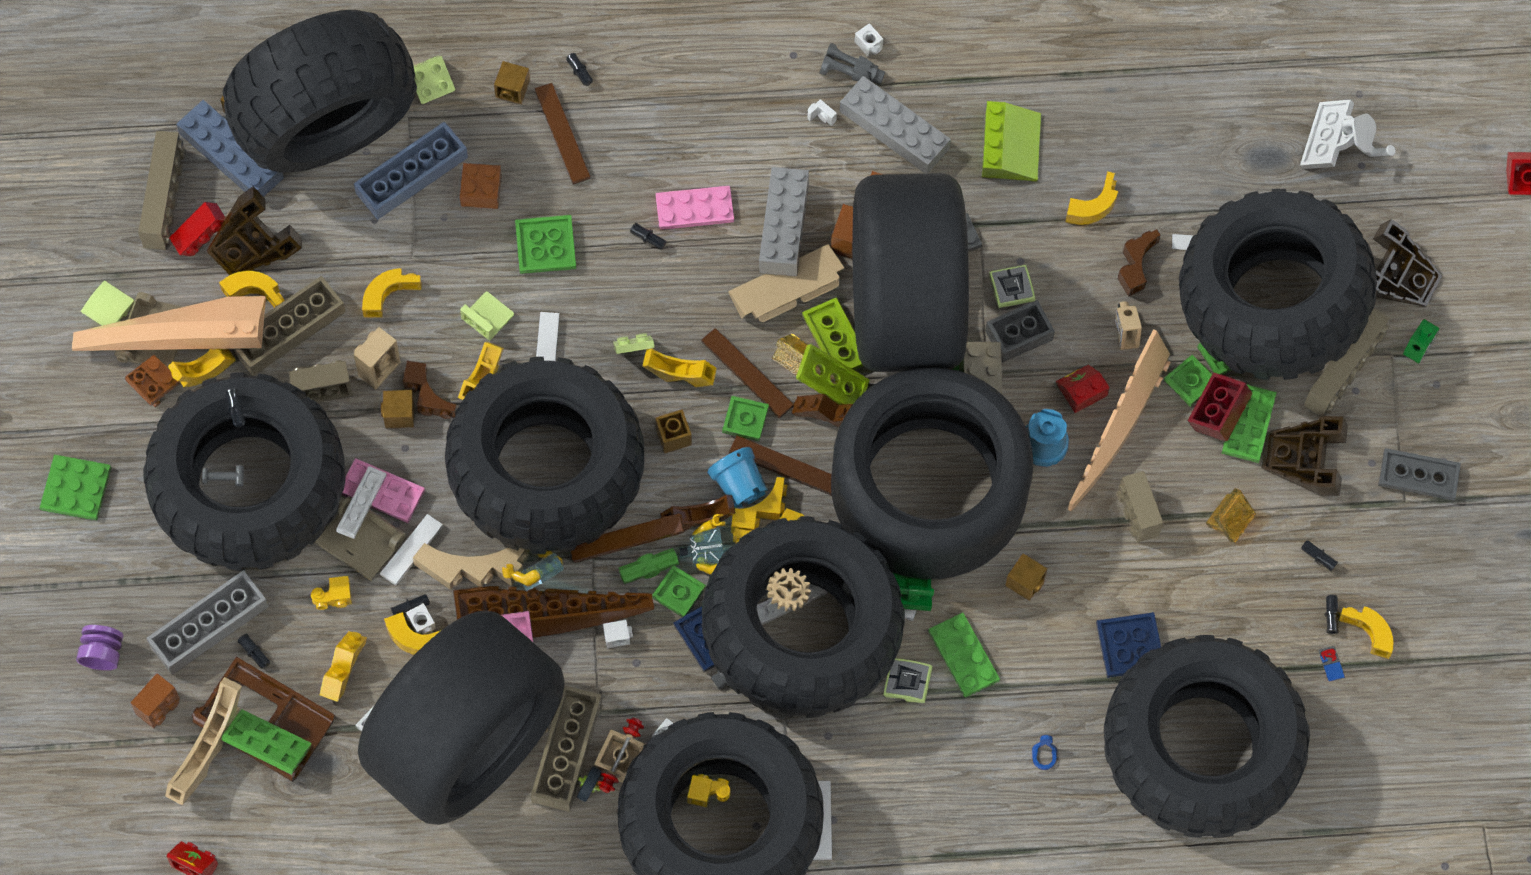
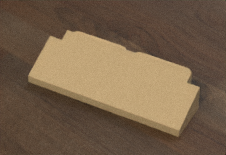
M829 244L799 258L797 276L764 274L728 291L741 319L752 312L755 319L758 318L760 322H765L795 308L797 305L796 300L799 298L803 302H808L839 286L838 280L840 279L837 273L841 272L844 267Z

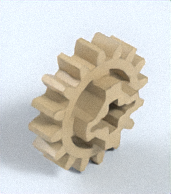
M783 568L781 574L775 572L774 578L770 577V584L767 586V590L770 592H768L767 597H773L771 604L778 603L777 609L783 606L785 607V612L788 611L789 607L796 611L797 605L802 608L803 602L807 603L811 592L810 589H807L810 586V582H804L806 576L800 577L799 570L793 573L792 568L789 569V572H786Z

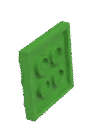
M571 215L515 220L520 274L576 269Z
M54 455L39 507L40 510L97 520L111 472V465Z

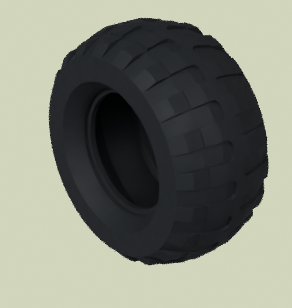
M339 10L298 22L261 42L248 52L232 69L222 93L225 101L224 108L227 124L241 149L260 168L281 173H292L332 163L377 140L393 128L407 113L414 100L417 85L414 79L413 61L402 38L392 27L387 25L383 18H380L375 13L360 10Z
M1272 189V192L1260 194L1258 191L1245 194L1243 199L1236 202L1231 200L1219 207V211L1215 216L1209 215L1201 223L1197 235H1193L1179 273L1181 306L1187 325L1193 335L1218 362L1224 361L1234 372L1240 374L1245 372L1253 373L1255 378L1269 380L1271 376H1283V380L1298 378V374L1308 371L1314 374L1323 370L1326 363L1331 360L1337 362L1347 353L1350 345L1355 344L1359 340L1376 303L1377 279L1374 257L1370 246L1363 239V234L1347 214L1341 213L1337 205L1327 199L1319 201L1314 198L1312 193L1305 191L1293 193L1286 192V189ZM1272 260H1291L1302 263L1314 270L1322 279L1318 288L1307 299L1294 306L1281 309H1266L1254 306L1244 301L1234 291L1237 282L1248 270Z
M544 356L531 357L529 362L517 364L516 361L503 365L499 372L487 374L479 381L473 391L467 393L456 410V416L449 425L446 436L445 465L447 478L460 509L491 539L496 538L504 546L517 551L519 548L529 549L532 554H546V551L560 550V553L575 550L577 545L583 543L590 544L599 539L605 530L615 526L626 513L627 507L638 494L644 472V438L639 426L638 417L631 405L625 400L620 390L610 380L603 379L598 371L587 365L583 367L574 365L572 360L558 357L557 361H544ZM557 425L576 433L587 444L592 454L585 468L573 479L549 487L528 485L512 477L501 465L499 455L511 437L531 426Z
M244 372L230 373V377L218 380L216 377L209 378L202 382V386L193 391L188 389L181 394L176 404L172 408H167L160 418L157 430L153 432L147 445L146 462L143 469L144 484L150 508L158 525L171 538L172 542L184 552L193 554L204 563L213 566H226L227 569L245 571L246 568L258 567L260 570L274 567L273 563L284 559L289 561L298 556L308 544L312 545L324 532V527L327 523L329 524L338 510L346 476L345 459L340 438L325 410L316 401L307 397L304 391L288 382L282 383L273 376L260 373L258 376H248ZM233 389V393L234 389H238L240 402L244 407L242 411L245 425L240 428L233 425L231 412L228 411L229 403L226 391ZM258 437L269 440L280 446L291 458L289 473L284 484L274 495L256 505L247 507L223 505L208 497L200 488L201 471L209 456L221 445L237 438Z
M800 516L797 520L789 521L786 518L777 519L763 528L758 527L744 535L735 546L730 547L719 559L717 566L709 577L703 599V637L708 645L710 658L717 670L723 673L726 677V682L737 694L742 693L745 697L749 698V701L754 706L763 710L766 707L777 711V715L784 717L805 715L806 718L823 716L827 712L833 711L835 713L854 705L858 699L872 693L894 664L901 646L905 625V610L901 602L902 594L894 574L890 572V567L881 552L874 550L869 545L867 539L856 531L851 533L843 529V524L829 520L828 523L815 521V517ZM783 568L786 572H789V569L792 568L793 573L799 570L800 577L806 576L804 582H810V584L818 586L834 596L846 614L849 627L848 634L831 648L807 653L788 649L771 638L760 622L757 604L769 592L767 590V586L770 584L769 579L770 577L774 578L775 572L781 574ZM844 581L849 587L853 598L847 596L842 590Z
M1214 635L1195 636V638L1186 639L1184 637L1169 641L1161 648L1145 653L1138 659L1136 664L1124 673L1109 702L1104 721V751L1106 761L1112 770L1115 784L1130 799V804L1143 816L1147 815L1150 819L1156 821V825L1168 831L1172 829L1184 833V836L1202 838V836L1225 838L1233 836L1237 832L1252 830L1282 809L1298 786L1308 760L1310 729L1305 717L1306 710L1297 690L1294 691L1290 678L1281 667L1277 668L1270 661L1269 656L1257 648L1253 650L1242 645L1243 642L1233 638L1225 640L1215 638ZM1208 698L1220 701L1235 710L1246 723L1252 739V756L1242 767L1225 775L1205 776L1193 773L1180 766L1164 747L1160 735L1161 717L1171 707L1188 699Z
M714 712L698 714V717L679 720L669 725L668 729L661 734H656L647 741L642 751L632 760L626 771V776L619 792L617 815L622 849L636 875H805L819 849L823 831L824 810L823 795L815 770L792 739L777 732L775 727L759 719L756 721L746 718L744 714L734 712L714 714ZM693 775H732L747 781L760 792L768 806L770 819L765 831L754 844L734 854L712 855L701 852L685 842L674 827L671 813L679 795L691 784Z

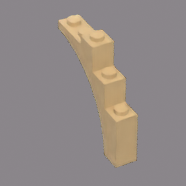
M424 543L413 556V564L450 590L460 584L463 579L462 576L478 587H483L484 584H489L494 574L512 586L517 581L513 580V577L504 578L502 567L506 568V564H513L514 572L519 571L523 573L522 564L528 559L530 550L519 548L517 551L506 548L497 553L484 556L465 557L436 550Z
M226 677L220 682L215 702L198 739L183 764L167 785L165 795L167 798L183 805L206 778L210 762L222 749V735L239 713L240 708L237 705L242 688L241 685Z

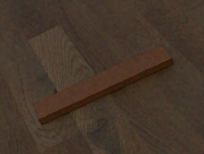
M549 83L535 88V93L572 184L589 180V172L553 84Z
M716 328L701 339V342L763 403L769 404V409L779 419L794 407V404Z
M736 436L729 454L741 448L750 447L754 452V461L757 466L832 496L831 473Z
M680 513L605 533L590 544L583 543L577 545L575 550L571 551L572 560L574 563L685 533L682 516Z

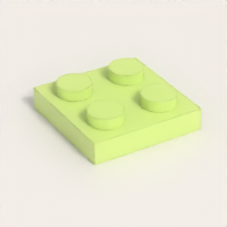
M647 333L637 334L636 338L628 339V336L619 337L617 341L613 342L614 350L617 354L655 348L652 337L647 336Z

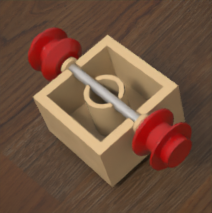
M632 717L626 720L629 725L622 728L626 736L610 730L596 759L594 767L602 771L600 775L603 778L602 781H597V784L603 792L610 793V791H615L613 784L623 783L630 763L637 757L645 745L633 739L641 736L638 732L639 729L645 728L642 725L643 722L637 718Z

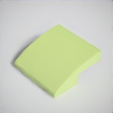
M104 281L89 298L81 312L103 326L120 322L123 316H127L135 300L107 281Z

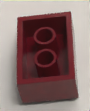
M1213 372L1187 421L1194 431L1227 442L1253 393L1246 383Z

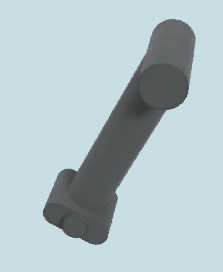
M242 465L236 466V472H208L207 468L202 469L203 484H207L208 480H235L236 486H243L244 466Z

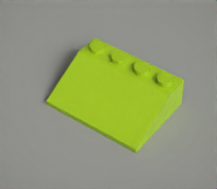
M987 101L982 178L1038 181L1041 113L1006 102Z

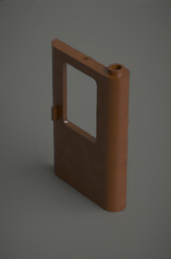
M236 657L220 682L224 677L231 681H237L275 703L277 709L270 718L269 723L312 743L310 750L292 775L253 755L242 752L293 782L297 779L331 727L335 714ZM220 682L205 705L200 708L197 707L192 713L193 723L201 728L204 727L211 712Z

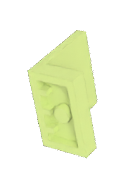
M438 55L414 65V79L417 85L416 93L421 104L455 91L442 56Z
M487 291L470 308L464 305L460 309L461 319L489 341L514 316L513 311Z

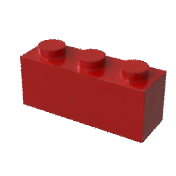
M204 202L169 238L179 255L193 256L203 244L209 242L210 238L219 231L226 217L217 203Z

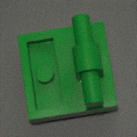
M893 572L901 590V602L904 609L931 611L932 597L934 596V589L931 588V579L911 578Z

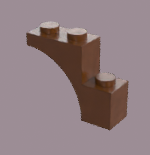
M1157 229L1152 232L1147 231L1137 239H1130L1124 245L1123 254L1129 264L1120 269L1117 279L1128 297L1145 289L1147 281L1142 270V260L1145 254L1154 245L1159 243L1161 235Z
M407 361L403 385L404 389L412 390V392L420 391L417 403L418 413L424 416L437 415L443 419L455 418L456 404L441 399L430 388L427 382L426 363Z
M824 394L797 396L791 413L796 417H810L823 420L840 428L845 415L853 404L838 405Z
M724 495L703 504L671 506L660 514L661 518L680 513L684 531L693 526H701L703 523L711 520L716 514L724 515L719 518V522H722L736 512L732 495Z

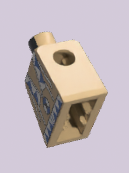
M1126 301L1120 302L1115 320L1120 350L1139 348L1142 327L1136 306H1129V303Z

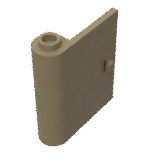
M138 292L127 320L181 308V306L159 302L150 294ZM178 349L115 350L114 355L120 362L127 363L129 361L138 364L144 363L151 356L155 355L169 369L168 366L174 361Z
M350 496L344 497L339 502V514L315 541V544L372 581L402 545L406 538V533L370 509L355 539L336 532L352 500Z

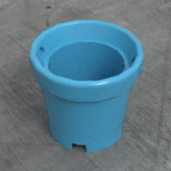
M1043 409L1041 412L1033 414L1029 424L1025 426L1031 442L1033 464L1044 467L1055 465L1064 459L1068 452L1067 424L1062 419V415L1052 409Z
M744 447L728 454L714 463L707 471L711 479L719 484L726 495H732L736 509L743 507L742 502L749 505L765 495V491H768L754 461V452L750 447Z

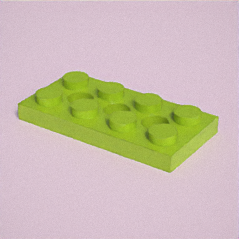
M837 298L802 312L806 324L822 351L853 370L863 366L858 356L855 332ZM826 318H829L833 321V323L829 326H826L822 323V321ZM833 334H838L841 339L833 341L830 337ZM841 350H847L849 352V355L847 357H841L839 355V352Z
M812 344L807 345L796 375L797 380L820 394L826 395L838 405L854 404L867 390L870 381ZM816 366H818L821 371L820 375L816 372ZM831 374L834 376L835 384L831 382ZM845 384L849 385V393L845 389Z

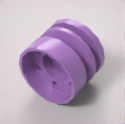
M84 626L80 638L81 643L84 645L78 648L76 661L85 667L96 670L116 669L120 657L119 652L116 650H120L122 647L123 633L107 626Z

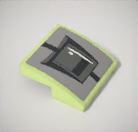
M1026 265L989 272L994 296L999 308L1035 301L1034 290Z
M896 658L887 675L883 695L888 698L905 699L907 702L925 703L933 666L917 661Z

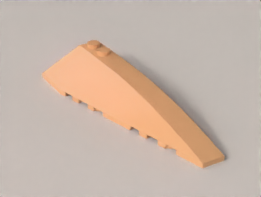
M224 297L73 333L72 351L262 348L266 297Z
M1154 329L1135 365L1133 376H1130L1124 390L1125 393L1121 394L1116 406L1117 409H1114L1101 436L1099 447H1096L1090 461L1091 464L1087 465L1082 477L1083 480H1080L1068 507L1069 511H1072L1085 497L1116 457L1135 427L1155 387L1159 388L1163 377H1161L1163 371L1167 372L1171 364L1168 361L1170 353L1160 335Z

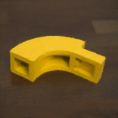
M1365 606L1361 612L1352 607H1343L1338 621L1365 630L1372 643L1370 653L1389 659L1393 651V636L1384 618L1376 611Z

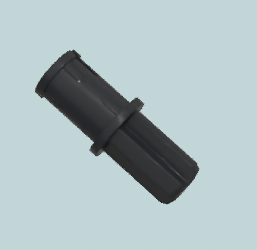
M576 53L569 54L566 57V61L573 69V74L578 76L584 86H589L593 79L587 72L586 65L581 63Z
M637 222L630 229V233L641 238L644 243L649 242L659 249H663L666 245V240L655 235L653 230H648Z
M233 389L226 391L229 403L228 411L231 412L233 425L240 428L245 425L242 411L244 407L240 402L238 389H234V393Z
M1308 540L1301 547L1305 553L1315 559L1314 562L1318 561L1329 569L1330 572L1338 563V561L1327 555L1324 549H1319Z
M423 594L411 600L406 599V602L390 608L393 615L402 612L405 615L406 612L423 603L425 606L429 605L430 601L428 596Z
M1328 595L1326 597V613L1324 616L1327 620L1326 633L1328 634L1339 633L1338 617L1340 613L1338 612L1337 595Z
M244 634L238 639V643L245 649L247 656L251 657L261 669L266 668L270 664L269 659L260 650L261 647L256 645L248 634Z

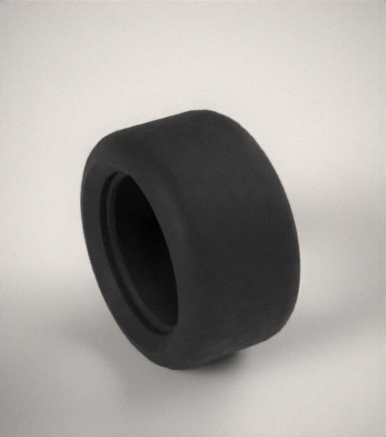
M942 173L867 176L857 185L853 202V299L856 346L859 360L864 367L876 372H902L926 367L953 369L960 364L965 356L969 320L968 236L965 203L961 186L955 178Z
M937 367L916 368L896 373L884 378L866 390L849 409L840 425L834 444L831 475V494L836 515L840 524H843V529L851 533L855 531L860 533L867 539L869 545L874 550L881 552L891 572L918 579H945L966 574L993 559L1009 543L1021 524L1033 476L1031 442L1026 427L1013 405L999 391L985 381L961 371ZM918 429L944 430L965 439L975 447L988 466L992 486L976 506L963 514L937 520L918 518L897 509L881 494L871 474L870 466L872 461L885 444L903 433Z
M478 611L463 616L431 638L404 665L379 697L367 717L358 744L360 764L368 775L423 822L441 825L457 820L472 811L496 791L538 743L553 720L561 703L565 685L563 672L549 655L500 614L492 611Z

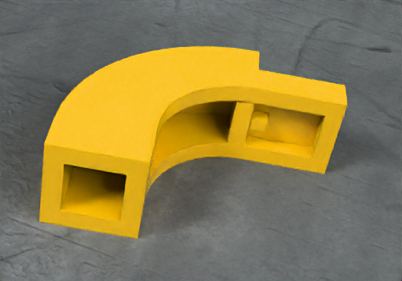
M1107 171L1103 191L1097 198L1089 201L1070 198L1065 222L1086 225L1095 223L1107 216L1113 209L1118 195V191L1115 190L1117 181L1113 180L1115 173Z
M402 268L388 270L378 275L365 290L362 302L363 316L383 318V304L387 296L397 290H421V276L413 273L403 275Z
M237 272L219 282L221 291L226 297H243L248 294H259L265 296L274 308L285 301L279 293L278 283L268 275L260 272Z
M487 341L484 342L474 371L468 379L463 381L458 395L459 399L463 400L469 391H473L484 376L489 373H497L504 348Z
M210 349L194 361L187 363L172 362L168 367L172 372V377L180 381L183 387H191L202 384L203 381L209 378L216 377L236 359L229 349Z
M403 612L384 619L392 641L400 649L412 655H415L431 638L440 632L437 631L427 635L413 632L408 627Z

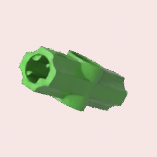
M671 548L654 555L652 553L645 554L639 557L637 561L619 567L618 570L623 583L627 584L643 577L645 579L653 578L660 571L671 568L673 565H679L675 550Z

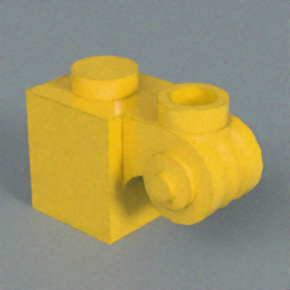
M349 576L329 578L330 588L325 593L322 588L318 587L311 592L312 602L316 605L317 610H325L331 605L337 608H344L352 604Z
M693 775L687 803L707 808L711 795H716L717 800L720 802L727 801L730 797L729 781L722 778L713 781L707 775Z

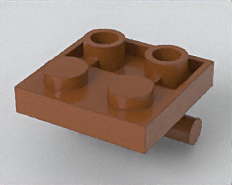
M155 355L125 376V380L136 392L155 408L160 404L159 399L180 384V381L172 377V372Z

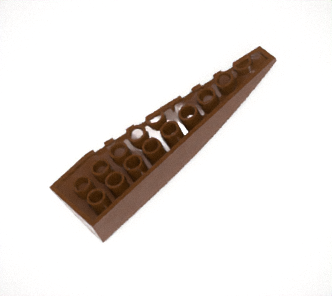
M499 586L453 590L457 620L478 611H492L500 615L529 611L532 638L585 629L654 610L652 594L626 592L625 595H619L616 592L608 591V594H597L596 591L589 590L588 593H579V590L547 588L545 591H539L536 588L517 590V587L499 589Z

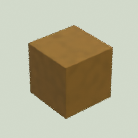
M502 61L494 83L495 97L522 105L530 83L529 68Z
M412 390L383 391L381 417L384 419L385 428H414V398Z
M683 409L655 417V429L664 454L692 445V434Z
M1023 553L1007 575L1005 586L1030 601L1034 594L1038 593L1043 586L1048 568Z

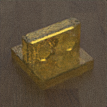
M793 333L778 339L775 344L778 348L771 359L794 375H797L808 344Z
M1234 488L1230 495L1227 494L1206 524L1209 528L1224 532L1230 542L1236 543L1255 517L1256 512L1241 490Z

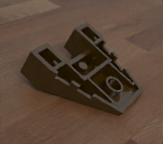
M254 186L237 198L207 249V253L229 276L237 272L252 271L256 267L267 266L271 262L280 259H288L302 249V237L291 225H288L275 235L258 218V215L266 210V199Z
M1390 219L1380 225L1373 240L1387 249L1376 270V297L1426 307L1442 275L1428 257L1425 258L1420 251L1419 245L1411 240L1409 232Z
M1323 416L1319 417V420L1305 421L1301 425L1288 426L1267 432L1262 469L1318 495L1340 496L1342 478L1338 470L1324 469L1327 443H1346L1348 425L1344 417Z

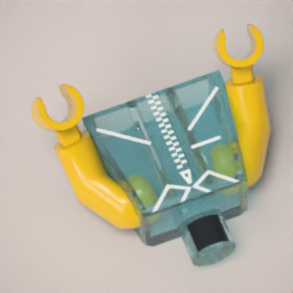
M723 514L714 515L711 520L703 523L693 531L692 536H690V546L679 547L680 558L692 557L693 566L709 575L714 571L719 559L723 555L720 527H717L726 525V522H719V518L724 516Z
M546 551V554H537L538 557L544 558L521 572H514L513 564H506V568L502 567L503 577H513V580L522 583L525 590L528 591L563 571V561L552 551Z

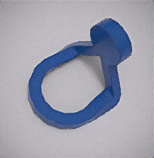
M1041 736L1040 742L1032 747L1033 763L1039 769L1049 770L1056 763L1057 748L1052 744V736ZM1045 744L1052 749L1053 759L1048 765H1042L1037 761L1038 748Z

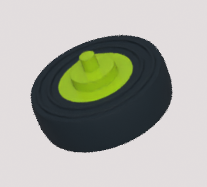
M593 766L588 776L585 775L584 778L579 777L578 781L581 782V789L577 795L578 799L586 802L591 792L594 793L595 790L600 791L597 784L602 773L600 769Z

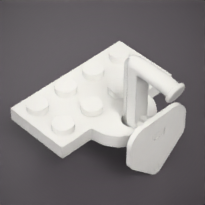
M1351 100L1320 102L1300 166L1303 169L1335 167L1339 151L1349 148L1354 143L1361 152L1369 157L1393 156L1395 148L1392 145H1388L1386 148H1374L1372 146L1376 133V123L1369 114H1362L1355 118L1350 116L1354 106Z

